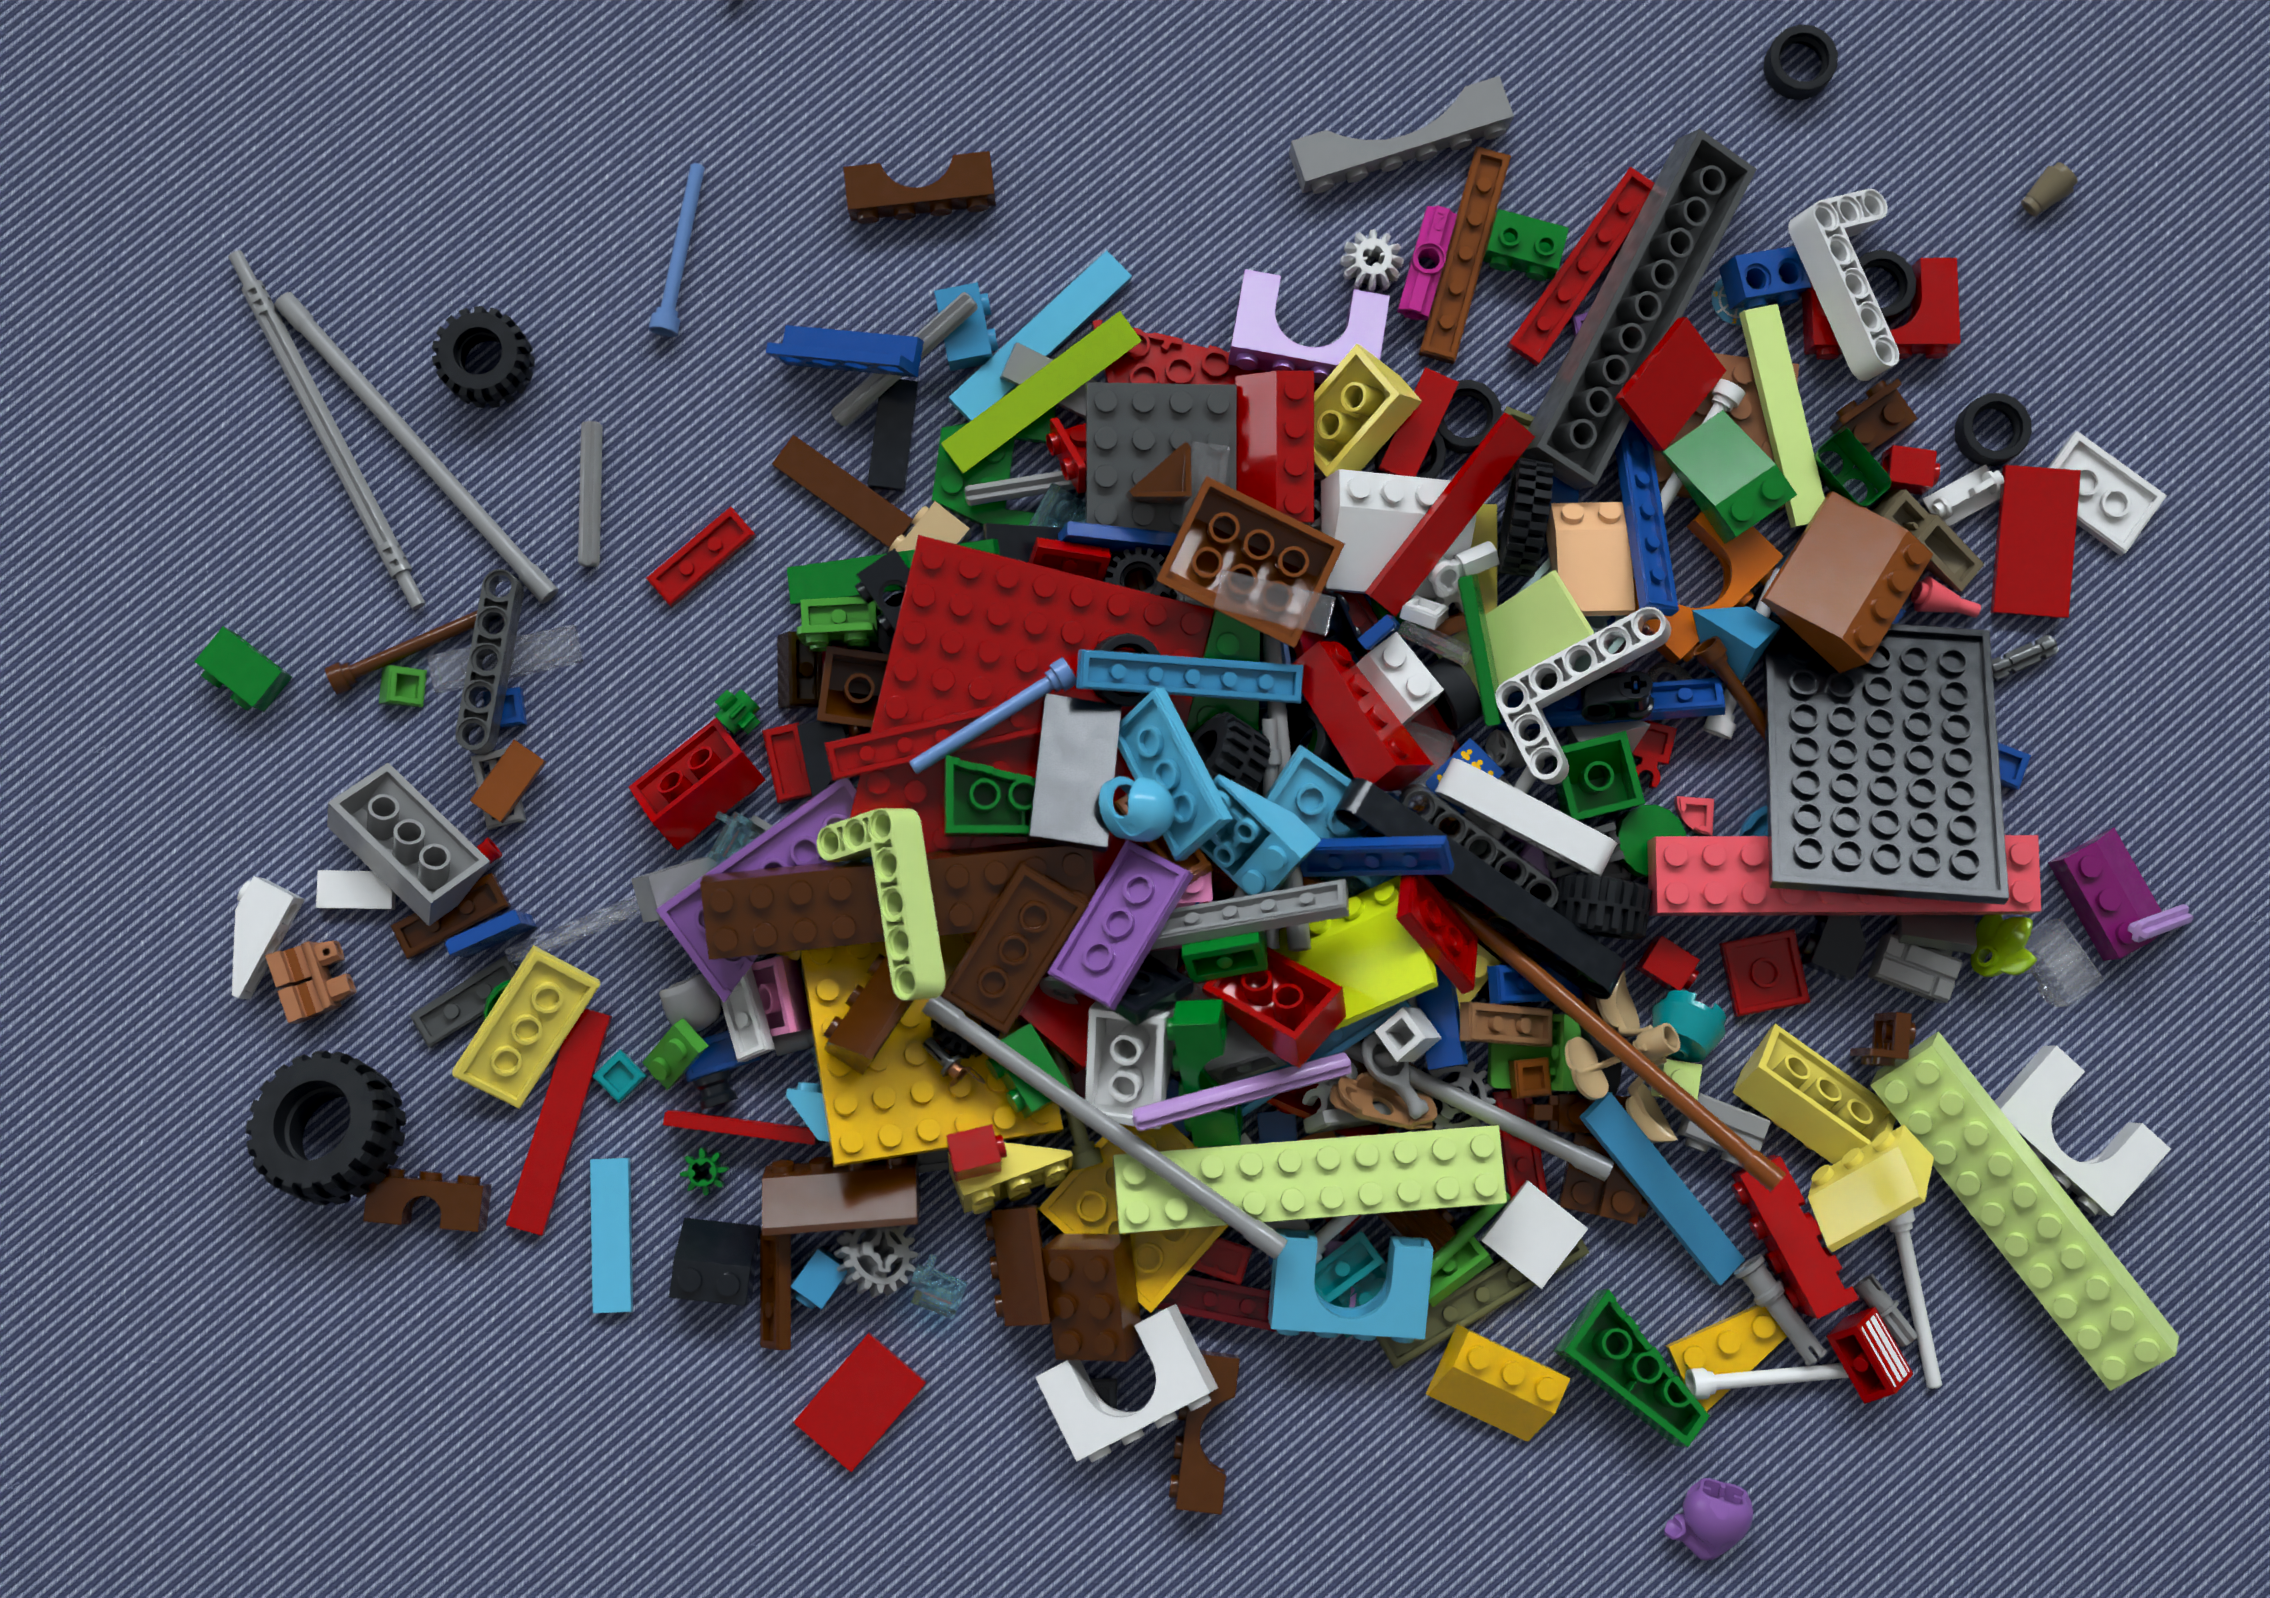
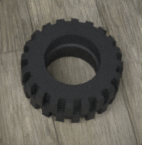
M315 1051L312 1053V1058L305 1054L298 1056L292 1060V1066L288 1067L283 1064L274 1071L276 1077L271 1082L266 1080L259 1089L263 1091L259 1100H253L249 1110L253 1112V1118L246 1122V1134L252 1136V1139L246 1143L248 1154L255 1157L253 1160L254 1167L259 1174L265 1176V1180L269 1184L294 1197L316 1205L327 1206L331 1202L337 1205L347 1203L351 1200V1194L358 1198L367 1194L370 1191L368 1186L374 1182L378 1185L386 1177V1174L383 1172L387 1166L395 1165L399 1157L395 1154L397 1146H403L405 1134L400 1131V1126H405L406 1116L405 1112L398 1108L402 1105V1100L399 1093L392 1089L393 1084L385 1076L348 1054L337 1051L333 1054L328 1051ZM347 1097L350 1106V1123L344 1138L334 1150L325 1156L314 1160H307L303 1149V1134L308 1120L324 1103L335 1098Z

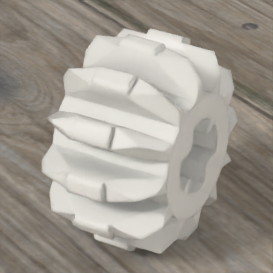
M1373 229L1370 230L1367 239L1359 232L1355 235V243L1347 242L1345 244L1344 250L1347 255L1341 257L1340 264L1347 267L1343 275L1345 279L1356 277L1353 286L1356 290L1360 289L1364 283L1367 284L1368 292L1374 293L1376 284L1385 291L1389 288V280H1398L1400 273L1397 268L1403 266L1404 259L1396 256L1401 248L1399 244L1388 245L1391 237L1389 233L1384 234L1382 239H1377V232ZM1375 257L1378 260L1377 263L1375 262L1372 266L1366 264V261Z

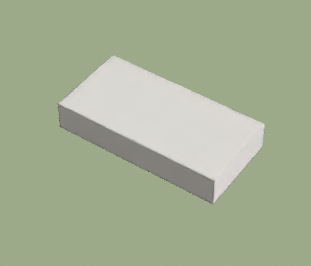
M318 870L316 908L395 910L396 894L373 871Z

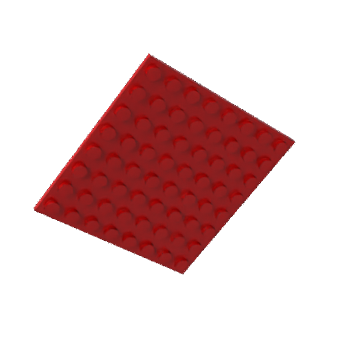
M918 535L871 732L1004 703L1044 678V673L1050 669L1049 665L1061 657L1067 662L1077 679L1078 650H1094L1097 644L1110 636L1127 633L1143 636L1153 643L1160 655L1203 658L1214 609ZM1126 647L1113 651L1138 653L1136 650ZM1076 685L1067 691L1063 689L1058 692L1055 690L1051 691L1054 695L1106 703L1095 694L1093 689H1078ZM1169 695L1186 728L1193 696ZM1135 706L1122 707L1120 721ZM1040 734L948 756L1035 778ZM1117 747L1114 778L1123 776L1135 782ZM945 758L919 774L914 772L910 764L862 774L859 777L850 818L879 808L913 809L917 812L921 821L926 853L1034 842L1028 841V837H944ZM1117 787L1113 794L1114 809V802L1126 795L1120 787ZM1110 831L1106 851L1092 850L1096 891L1126 842V839L1118 838ZM1128 840L1147 850L1142 842Z

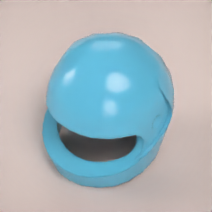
M1119 776L1106 781L1100 790V813L1108 830L1114 836L1136 842H1149L1162 836L1171 827L1175 815L1174 800L1168 789L1156 780L1142 777L1134 782L1127 777ZM1117 787L1124 790L1128 796V814L1126 816L1118 815L1113 806V794Z

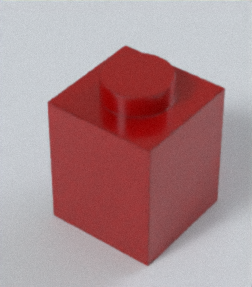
M1892 445L1882 453L1881 460L1882 468L1891 478V486L1888 490L1906 489L1909 493L1922 495L1931 489L1933 485L1937 484L1940 475V464L1936 463L1937 451Z
M1661 935L1653 938L1635 969L1669 991L1682 990V988L1688 990L1699 974V971L1695 968L1700 960Z
M992 1124L946 1135L948 1152L956 1182L1001 1171V1159L1006 1158L1007 1153L1002 1134L995 1136Z

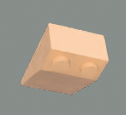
M1623 502L1551 503L1546 529L1551 570H1556L1583 615L1619 616L1634 613L1633 565Z

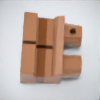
M308 941L285 951H276L265 955L275 986L277 988H284L277 992L288 1023L300 1024L341 1007L340 1001L357 992L350 974H343L335 978L331 977L328 966L345 960L339 941L321 943Z

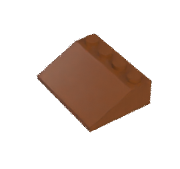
M1206 476L1156 581L1295 648L1345 543Z
M1832 491L1823 500L1761 601L1839 673L1869 663L1932 558L1933 553L1906 528Z

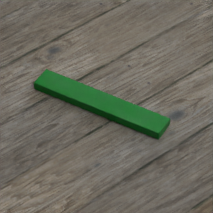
M998 539L957 544L1000 555ZM914 550L898 552L910 570ZM886 554L787 567L790 604L799 605L802 599L860 596L855 588V585L860 582L856 574ZM892 585L887 587L883 593L903 590L898 586Z

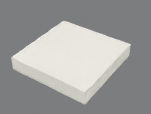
M1526 1180L1480 1240L1542 1289L1588 1228L1530 1181Z

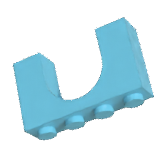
M1276 1228L1275 1231L1288 1241L1275 1260L1273 1259L1268 1309V1320L1271 1329L1287 1336H1295L1300 1331L1315 1332V1335L1322 1338H1336L1338 1334H1350L1354 1338L1364 1341L1375 1340L1376 1336L1391 1337L1393 1341L1399 1343H1412L1414 1339H1425L1434 1250L1428 1238L1390 1236L1387 1272L1381 1290L1372 1300L1363 1305L1344 1308L1328 1303L1315 1290L1314 1279L1318 1240L1314 1231Z

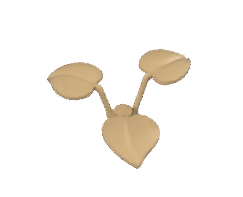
M1625 971L1622 972L1609 999L1596 998L1603 1020L1612 1028H1618L1621 1036H1637L1633 1046L1657 1067L1667 1062L1666 1056L1679 1051L1680 1039L1670 1024L1663 1023L1654 1028L1652 1025L1640 1028L1639 1017L1626 985ZM1574 1037L1568 1040L1565 1046L1566 1062L1571 1070L1572 1079L1578 1091L1584 1097L1591 1100L1604 1097L1609 1090V1084L1602 1069L1621 1062V1060L1614 1056L1598 1062L1594 1048L1582 1037ZM1638 1076L1628 1087L1631 1097L1626 1099L1627 1113L1651 1142L1669 1143L1678 1140L1654 1096H1651V1091L1643 1083L1644 1080Z

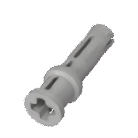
M1758 1254L1740 1265L1734 1271V1275L1737 1279L1742 1278L1754 1294L1753 1301L1760 1307H1766L1804 1359L1805 1364L1809 1366L1817 1362V1359L1808 1347L1819 1358H1822L1827 1353V1350L1822 1347L1783 1294L1785 1286L1782 1281L1774 1279L1764 1265L1765 1258L1762 1254Z

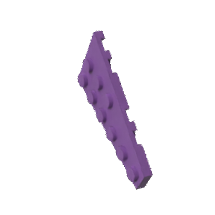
M848 778L837 780L704 875L827 863L826 860L821 858L817 850L818 834L825 826L850 818L856 794L855 787ZM701 876L657 907L656 911L721 1000L725 1002L758 955L709 960L700 887L703 877Z

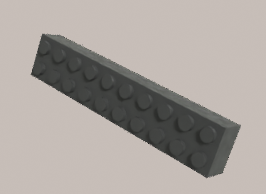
M1698 129L1678 138L1528 429L1535 438L1522 453V456L1527 459L1552 462L1553 476L1574 490L1596 486L1630 420V417L1615 397L1677 318L1683 316L1757 170L1703 130Z

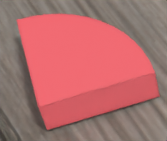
M1674 797L1676 812L1683 824L1699 835L1713 836L1714 799Z

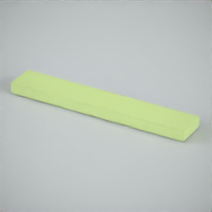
M1778 304L1744 310L1739 313L1774 461L1797 494V496L1785 503L1790 528L1808 525L1825 497Z

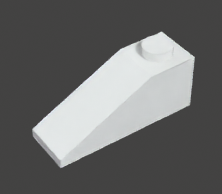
M253 876L252 880L247 881L240 889L237 900L240 902L235 909L232 995L238 999H251L268 968L265 955L277 951L305 900L265 878Z

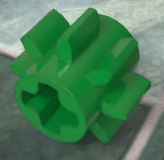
M742 689L735 695L726 690L715 701L720 710L714 716L733 735L740 729L749 734L760 723L755 714L761 708Z
M700 1148L698 1159L689 1155L685 1157L686 1162L690 1165L687 1171L680 1173V1176H688L691 1181L687 1189L688 1191H692L699 1186L702 1187L704 1196L710 1195L711 1184L720 1188L725 1186L724 1182L719 1178L721 1173L727 1172L730 1168L727 1166L721 1167L718 1162L722 1155L721 1152H717L712 1157H707L706 1148ZM710 1163L712 1167L709 1173L712 1175V1178L700 1180L698 1176L701 1171L697 1168L698 1164L705 1165Z

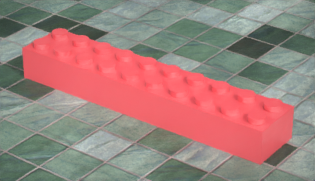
M2005 835L2009 899L2005 905L1769 888L1768 836H1655L1647 841L1648 888L1652 891L1649 916L2027 915L2041 912L2038 835Z

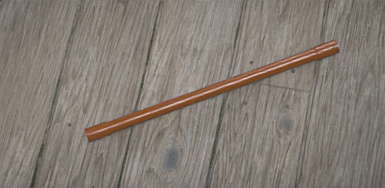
M1452 899L1447 901L1476 934L1478 939L1741 1163L1743 1168L1770 1192L1782 1180L1786 1173L1760 1151L1753 1149L1513 942Z

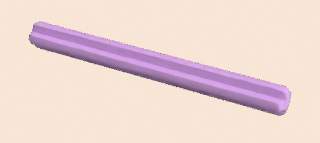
M1342 1052L1305 1062L1300 1068L1293 1065L1145 1105L1132 1111L1133 1123L1138 1131H1144L1346 1076L1351 1073V1061L1347 1054Z

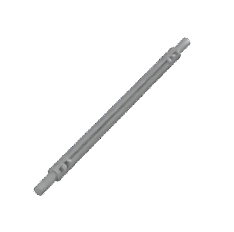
M241 250L232 252L228 258L243 284L241 291L260 324L391 578L398 581L412 610L423 607L426 602L410 574L412 567L394 536L263 282L256 279Z

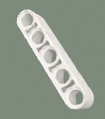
M1456 758L1451 759L1435 790V793L1441 798L1589 875H1602L1617 845L1616 841L1601 832Z

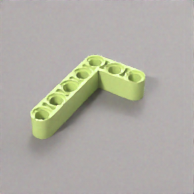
M879 808L822 828L817 837V850L822 859L826 861L862 860L872 856L891 982L896 996L901 1000L933 999L939 997L945 988V973L922 826L917 812L913 809Z

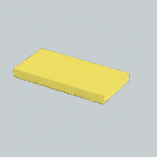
M533 945L453 1068V1077L520 1109L601 985L599 979Z

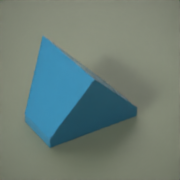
M1748 606L1692 610L1700 644L1713 636H1718L1727 648V663L1742 683L1780 629V625ZM1706 666V669H1707L1708 671H1710V672L1713 673L1714 675L1718 676V675L1716 674V672L1714 671V669H1713V670H1709V669L1707 668V666Z

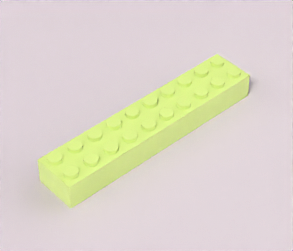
M1939 1031L1910 1049L1908 1060H1895V1066H1884L1877 1070L1870 1084L1872 1089L1901 1126L1904 1124L1934 1156V1168L2110 1391L2176 1356L2179 1335Z
M1499 1125L1159 1151L1252 1218L1263 1223L1507 1203ZM1129 1154L1113 1155L1119 1234L1228 1225Z

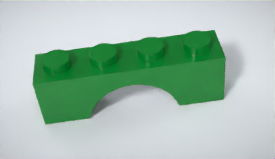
M1223 999L1176 1001L1174 1015L1167 1019L1168 1040L1174 1041L1176 1047L1173 1049V1068L1175 1072L1180 1071L1181 1073L1178 1084L1179 1096L1221 1085L1210 1077L1204 1066L1209 1061L1224 1055L1228 1028ZM1241 1104L1184 1119L1186 1132H1192L1194 1147L1240 1145L1244 1121Z

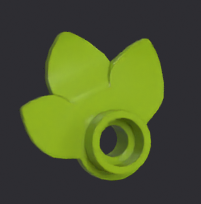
M1984 915L1976 928L1977 948L1970 958L1973 970L1983 977H1994L2002 973L2013 976L2020 975L2030 969L2037 959L2024 947L2031 934L2033 921L2027 917H2011L2004 920L2002 915ZM1992 952L1990 961L1984 963L1986 956Z

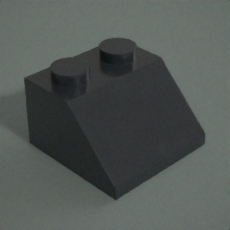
M685 1217L673 1261L669 1298L742 1306L751 1303L761 1226Z

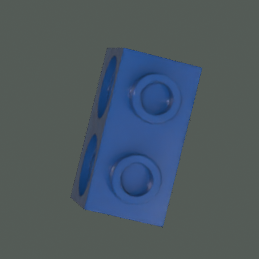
M1795 246L1735 255L1719 267L1730 310L1743 307L1745 310L1767 306V303L1777 302L1779 307L1787 306L1799 301V295L1811 288L1809 276ZM1779 274L1784 278L1785 282L1781 280ZM1746 279L1751 282L1753 288L1748 285Z

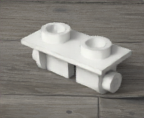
M1984 465L1923 498L1922 501L1930 514L1939 515L1948 526H1951L2000 499V485L2004 484V477L1999 471H1989L1988 467Z

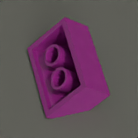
M2114 827L2048 862L2103 961L2121 959L2152 942L2159 936L2135 942L2132 940V933L2128 931L2130 923L2162 911Z

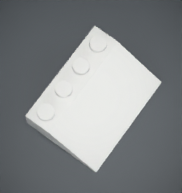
M1338 469L1321 481L1322 533L1345 543L1323 589L1327 591L1366 594L1365 591L1451 480ZM1476 514L1442 557L1452 560L1454 555L1471 548ZM1426 577L1410 598L1419 596L1429 600H1436L1438 596L1434 593L1432 582Z

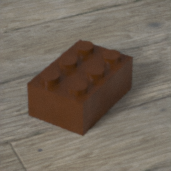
M1058 1234L1041 1249L1056 1360L1127 1362L1143 1345L1134 1327L1135 1324L1141 1322L1130 1234Z

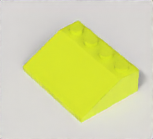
M1401 875L1348 898L1349 916L1309 923L1310 950L1288 951L1286 927L1279 930L1280 948L1273 950L1343 987L1346 1017L1333 1031L1438 986L1435 962L1396 919Z

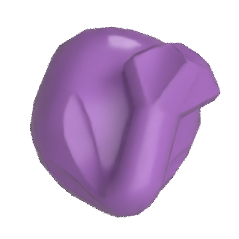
M1703 1478L1688 1490L1683 1501L1684 1514H1676L1672 1520L1667 1521L1664 1535L1672 1540L1683 1542L1701 1560H1713L1737 1544L1749 1531L1753 1520L1751 1500L1747 1492L1739 1486L1711 1478Z

